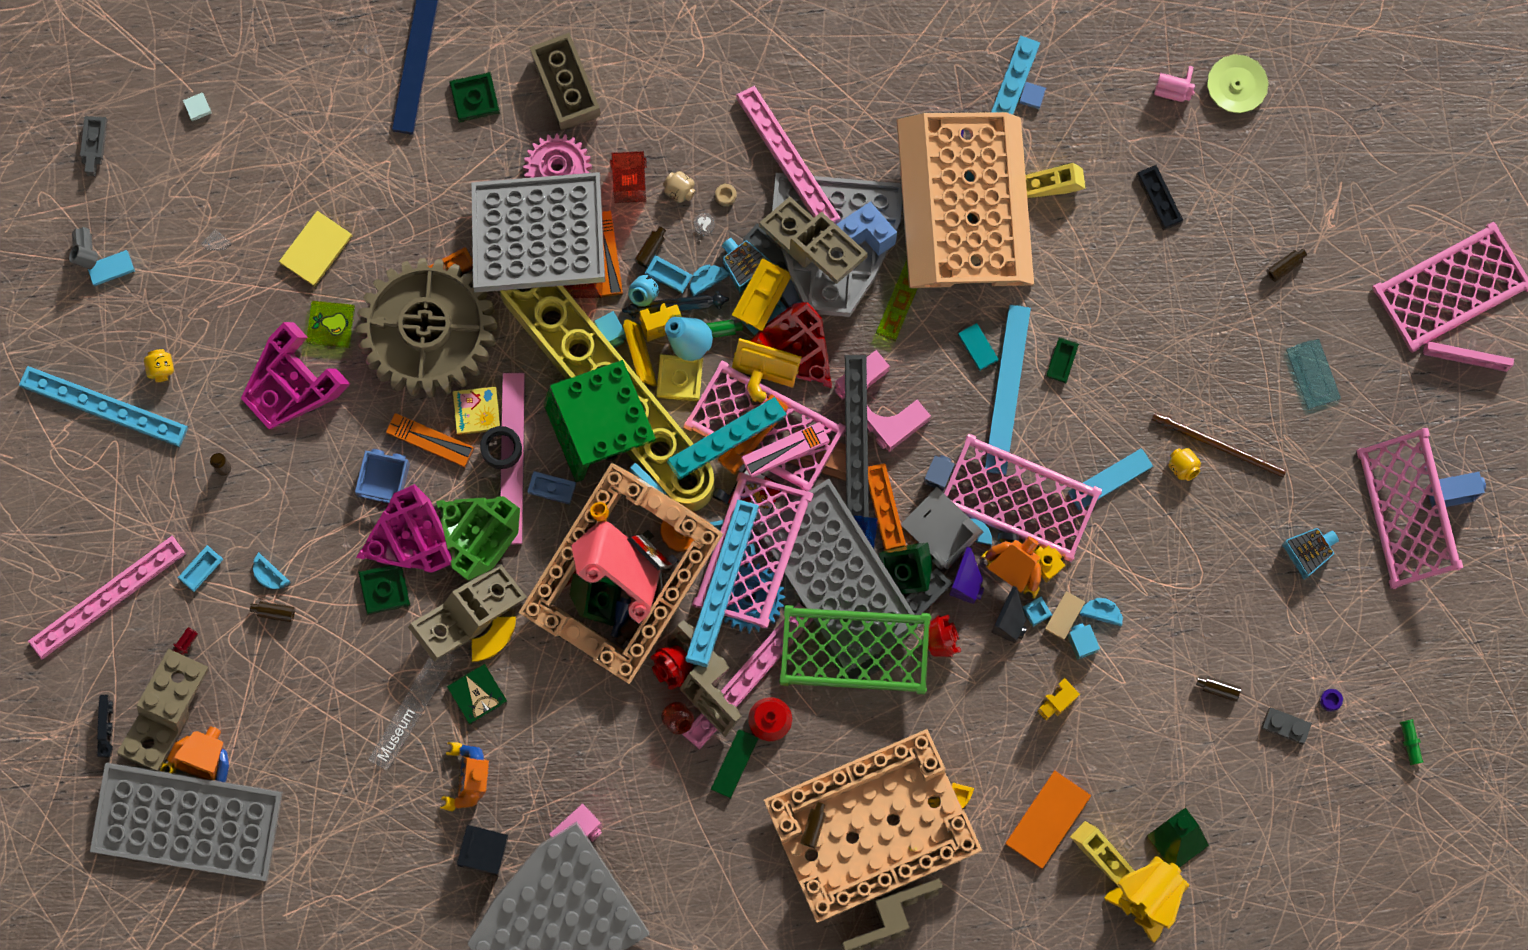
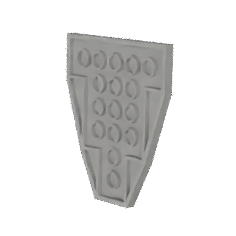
M776 173L772 211L787 198L791 197L810 214L784 173ZM813 176L841 218V221L871 201L896 231L898 230L902 207V187L900 183ZM786 222L784 224L788 229L796 226L793 222ZM863 241L859 246L868 253L867 258L836 284L813 262L804 268L782 248L787 270L801 302H808L818 314L845 317L851 316L874 282L888 250L878 256L866 241ZM833 251L831 256L841 258L843 254L839 251Z
M575 822L538 845L494 898L470 937L468 946L471 950H626L650 935V932L578 822Z

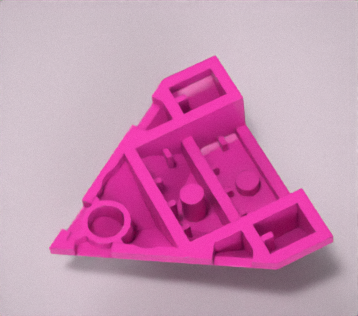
M415 484L394 493L391 501L356 557L359 559L376 560L380 563L400 567L422 569L431 573L451 565L452 560L439 517L430 499Z

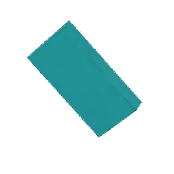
M977 323L958 333L960 340L979 371L999 360Z

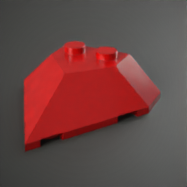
M808 302L793 304L768 322L763 331L759 330L750 340L757 344L801 356L796 377L810 382L812 380L824 383L823 386L832 388L822 317Z

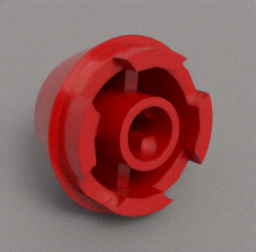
M938 615L930 621L928 649L934 657H953L954 654L961 652L960 646H956L959 635L954 622H948L950 615L942 617Z
M677 645L657 649L656 653L650 657L655 664L651 668L660 683L665 681L669 685V690L681 687L689 673L693 670L692 663L686 662L687 653Z
M773 697L763 698L757 701L750 709L748 715L749 727L755 736L764 741L779 740L791 728V710L780 699Z

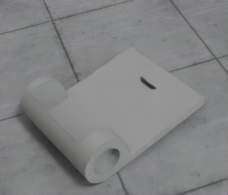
M938 487L901 523L919 543L928 542L930 553L935 557L932 562L940 569L945 567L947 570L965 552L966 548L970 547L984 533Z

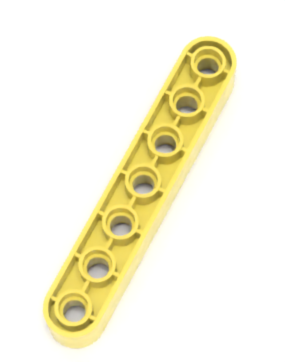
M563 286L532 288L527 292H521L518 289L500 290L505 306L565 379L621 360L624 361L656 437L654 442L626 451V453L666 492L667 496L691 511H697L706 506L714 492V472L710 463H707L689 474L697 479V484L694 488L686 490L680 487L679 479L667 464V460L693 445V442ZM549 311H556L561 315L559 322L553 325L545 323L543 317ZM578 343L587 346L588 351L582 357H574L570 354V349L573 345ZM656 442L667 443L670 447L669 452L664 456L654 455L651 448Z

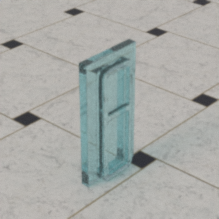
M1319 339L1310 340L1286 349L1308 409L1341 399Z

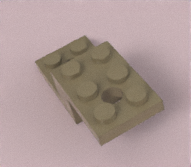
M791 197L787 198L759 222V227L804 268L813 262L836 284L868 256V253L822 211L813 218ZM786 222H793L796 226L788 229L784 224ZM839 251L843 256L841 258H834L831 256V253Z
M500 563L492 570L481 574L454 590L444 604L410 623L408 628L435 662L483 633L492 620L524 602L527 597ZM492 588L498 589L501 595H495L492 592ZM434 629L441 630L444 636H437Z
M683 620L675 628L668 643L671 646L677 645L688 653L695 628ZM713 651L708 667L692 664L694 670L689 673L680 690L718 731L726 737L742 716L739 714L736 706L730 704L724 698L723 693L718 688H715L729 667L726 661Z
M168 649L136 705L139 715L117 752L118 756L149 770L160 771L190 717L188 706L209 670L208 666ZM180 673L184 675L182 682L175 683L172 681V677L175 674ZM147 739L155 742L154 746L150 749L142 747V743Z
M940 879L876 901L874 907L882 928L842 942V950H864L863 947L867 945L874 948L884 944V939L889 937L892 938V941L905 937V932L908 931L909 925L901 904L905 908L916 904L918 898L923 896L925 900L938 896L939 891L943 887Z

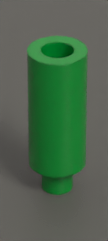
M734 319L706 323L712 331L713 338L736 335L735 331L743 330L742 322L734 323Z

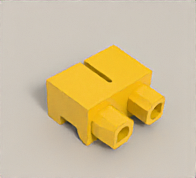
M663 303L660 311L650 314L648 309L640 311V325L647 342L667 335L665 332L667 321L673 317H681L677 304L666 308L665 303Z
M1065 678L1055 688L1059 693L1056 696L1046 695L1042 700L1044 704L1037 710L1045 721L1054 713L1058 717L1080 695Z

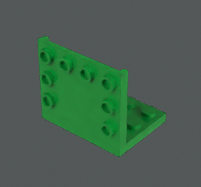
M623 360L549 386L543 406L575 482L584 480L590 464L656 440Z

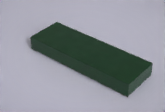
M738 729L711 787L712 791L729 799L732 798L759 738Z

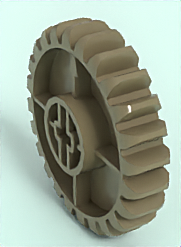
M425 258L419 259L416 269H412L408 261L403 262L402 273L400 274L390 268L386 271L389 279L387 283L379 279L373 282L377 294L366 293L363 298L370 308H361L357 313L361 321L364 322L356 327L357 335L363 339L359 343V349L362 354L368 355L366 364L369 369H378L377 377L381 382L391 379V386L395 391H400L407 385V390L411 396H417L421 387H423L428 397H434L436 387L441 386L445 394H449L452 391L451 382L453 381L461 387L466 386L467 381L464 375L468 372L473 376H478L480 371L476 362H488L490 359L484 347H493L496 343L494 336L489 333L497 328V322L494 317L490 316L494 312V306L491 301L485 300L487 292L474 293L473 274L468 273L462 276L461 268L457 264L450 266L446 271V266L442 259H437L432 268H429ZM433 313L440 314L441 316H434ZM426 324H431V326H427V331H422V329H426ZM411 339H420L421 343L415 342Z

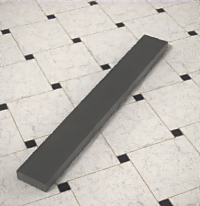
M845 355L846 506L861 529H869L866 355Z

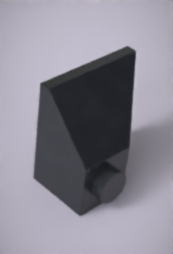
M1013 586L991 633L1016 643L1018 638L1022 640L1027 628L1024 627L1026 618L1018 589Z

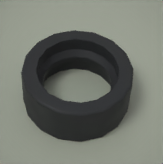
M496 426L489 429L483 435L480 441V451L483 459L489 466L496 469H507L519 461L522 455V444L519 436L513 429L506 426ZM499 435L509 437L514 444L512 455L505 460L493 458L488 450L490 441Z

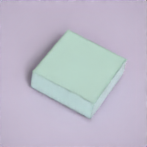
M203 92L183 100L192 121L212 113Z

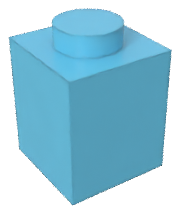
M614 311L594 321L595 326L614 348L624 343L626 339L625 331Z
M1082 623L1071 628L1072 631L1067 636L1077 660L1100 650L1090 624L1084 626Z

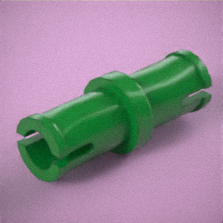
M1413 719L1400 722L1404 742L1402 743L1403 746H1406L1410 765L1424 763L1419 746L1421 741L1420 738H1417Z

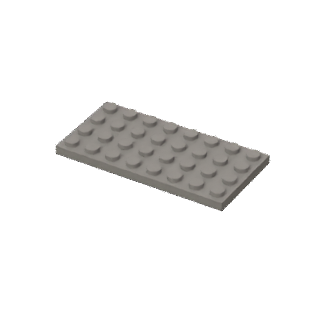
M830 479L808 491L814 495L812 501L808 503L785 569L786 576L806 608L915 615ZM798 497L792 502L800 501L801 497ZM787 509L781 512L780 516L783 522L793 521L796 513L792 509ZM773 516L766 521L769 529H774L781 525L778 516ZM764 523L756 525L761 535L768 531ZM780 529L774 532L773 536L776 542L787 540L789 533L785 529ZM766 536L763 538L767 543L768 547L774 545V541L771 536ZM771 550L777 561H779L781 557L779 550ZM813 618L818 627L820 628L821 624L818 621V618ZM830 619V622L827 624L828 630L833 635L843 627L840 619ZM852 620V623L849 625V630L855 636L859 635L865 628L862 621ZM874 621L870 629L876 637H880L887 628L884 622ZM896 623L892 631L898 638H902L908 633L909 629L906 623ZM918 624V626H917V628L915 629V631H916L917 629H919L920 627H922V625H921V624ZM821 629L824 637L829 641L831 635L826 629ZM843 630L837 636V640L843 646H846L853 640V637L847 630ZM866 631L859 637V641L864 647H869L875 641V638L869 631ZM888 632L881 638V642L888 648L895 644L897 639L891 632ZM835 640L829 643L835 654L841 651V646ZM855 641L847 648V651L853 658H856L863 652V648ZM876 643L869 649V652L874 657L885 649L880 643ZM842 652L837 657L844 668L852 661L846 652ZM865 653L857 662L861 665L871 659V657ZM852 664L846 670V672L848 673L858 666L856 664Z
M105 763L90 852L268 881L283 792Z

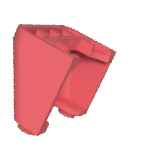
M607 521L598 522L571 545L576 572L585 581L592 583L599 581L605 575L631 597L632 602L628 606L629 615L637 623H641L650 614L661 571L657 570L627 540L628 537Z

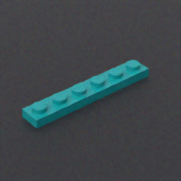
M773 397L667 460V464L680 480L782 420L787 414L777 399Z

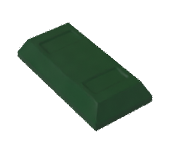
M1058 338L1046 374L1047 378L1067 383L1079 343Z

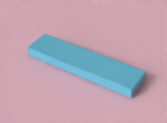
M1141 448L1083 482V484L1093 488L1094 486L1101 488L1102 494L1097 499L1099 500L1153 468V465ZM1071 489L1068 491L1072 500L1076 499V490ZM1087 495L1082 498L1081 502L1084 508L1090 505L1093 499L1092 496ZM1075 501L1074 504L1079 511L1082 510L1080 503Z

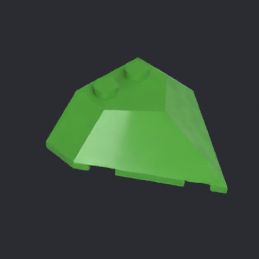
M504 496L496 497V499L471 498L455 499L449 502L444 500L436 501L442 515L441 523L447 548L450 550L452 557V568L467 580L492 570L518 535L520 508Z

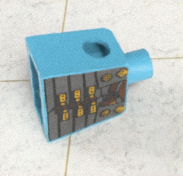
M729 238L722 244V247L728 253L723 258V265L740 293L748 286L762 258L769 262L771 261L747 240L738 246L732 238Z
M1316 528L1287 539L1282 546L1305 580L1334 555L1331 546L1339 542V539L1333 530L1322 535L1320 530Z

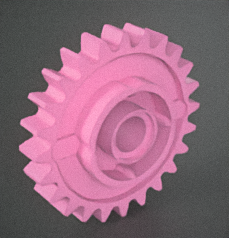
M556 133L554 139L547 135V141L539 138L540 145L533 143L534 151L527 150L530 157L524 158L525 163L528 164L523 166L524 171L527 172L524 174L525 178L590 173L588 170L592 169V165L588 164L591 161L590 156H585L588 153L587 149L581 150L582 143L575 144L574 137L568 141L566 134L562 139L559 138L558 133ZM556 164H560L563 166V168L560 171H554L552 169V167Z

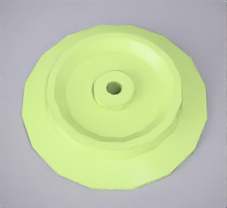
M1234 54L1223 57L1213 65L1208 74L1207 87L1210 97L1219 107L1228 112L1244 113L1255 109L1262 103L1268 91V79L1265 70L1257 61L1248 56Z

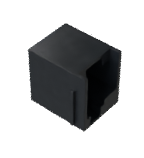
M467 824L457 861L458 867L499 877L509 835Z

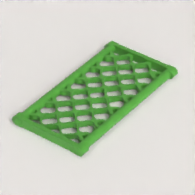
M785 605L780 686L797 684L917 692V694H926L930 613L910 615L803 609ZM790 617H796L799 625L792 632H789ZM809 618H818L821 624L820 628L814 633H810L805 627V623ZM830 619H840L843 627L833 635L828 630L827 624L830 622ZM852 620L862 621L865 627L857 636L849 630ZM874 621L884 622L887 628L880 637H876L870 629ZM896 623H906L909 629L908 633L902 638H898L892 631ZM918 624H924L923 640L914 632ZM803 627L809 634V637L800 644L793 637V634ZM824 628L831 635V638L824 645H821L816 640L815 635ZM843 630H847L853 637V640L846 646H843L837 640V636ZM866 631H869L875 638V641L869 647H864L859 641V637ZM888 632H891L897 639V642L890 649H887L881 642V638ZM909 634H914L919 640V644L912 650H909L903 644V640ZM789 638H792L797 644V648L791 654H788ZM810 639H814L819 645V649L813 655H809L803 648ZM832 640H835L841 646V651L834 657L825 649ZM857 641L863 648V652L856 658H853L847 651V648ZM876 643H880L885 649V653L879 659H875L869 652V649ZM898 644H901L907 650V655L898 661L891 654V650ZM923 645L922 662H919L913 655V652ZM799 649L803 650L808 657L800 666L792 659V655ZM820 651H824L830 658L823 667H819L814 661V656ZM842 652H846L852 660L845 668H841L836 662V658ZM865 653L874 661L866 670L857 662ZM887 654L896 662L889 671H885L879 663ZM908 656H912L918 663L917 667L911 672H907L901 664ZM788 660H791L796 666V670L792 675H787ZM809 661H812L818 668L814 677L805 676L802 671V667ZM831 662H834L840 669L836 678H829L824 672V668ZM852 664H856L862 671L858 679H849L846 674V670ZM874 665H878L884 672L880 681L871 680L868 675V671ZM897 666H900L906 673L902 682H895L890 676V672ZM921 667V683H915L912 673Z

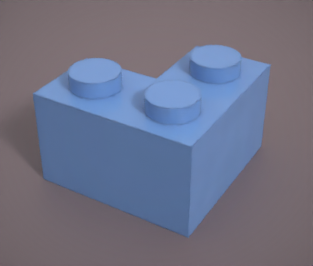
M871 201L836 224L858 245L866 241L878 256L896 244L897 231Z

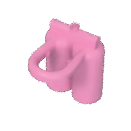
M1189 66L1185 79L1160 73L1154 95L1179 102L1190 101L1191 96L1195 93V85L1190 84L1193 67Z

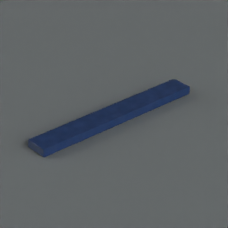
M416 0L392 127L393 132L414 135L439 0Z

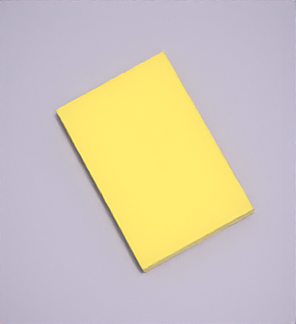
M317 211L279 262L315 287L353 236L347 230Z

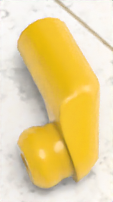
M753 370L747 390L753 401L762 403L767 396L766 392H763L759 386L763 373Z

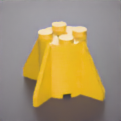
M1155 856L1147 866L1123 876L1118 882L1119 887L1109 891L1104 899L1121 907L1127 915L1132 913L1136 917L1134 921L1144 928L1151 942L1155 943L1160 937L1163 927L1169 929L1174 924L1182 895L1189 888V884L1180 875L1181 869L1176 864L1170 863L1169 865L1161 858Z

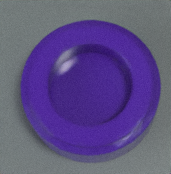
M1328 689L1320 696V705L1326 711H1336L1343 704L1342 694L1336 689Z

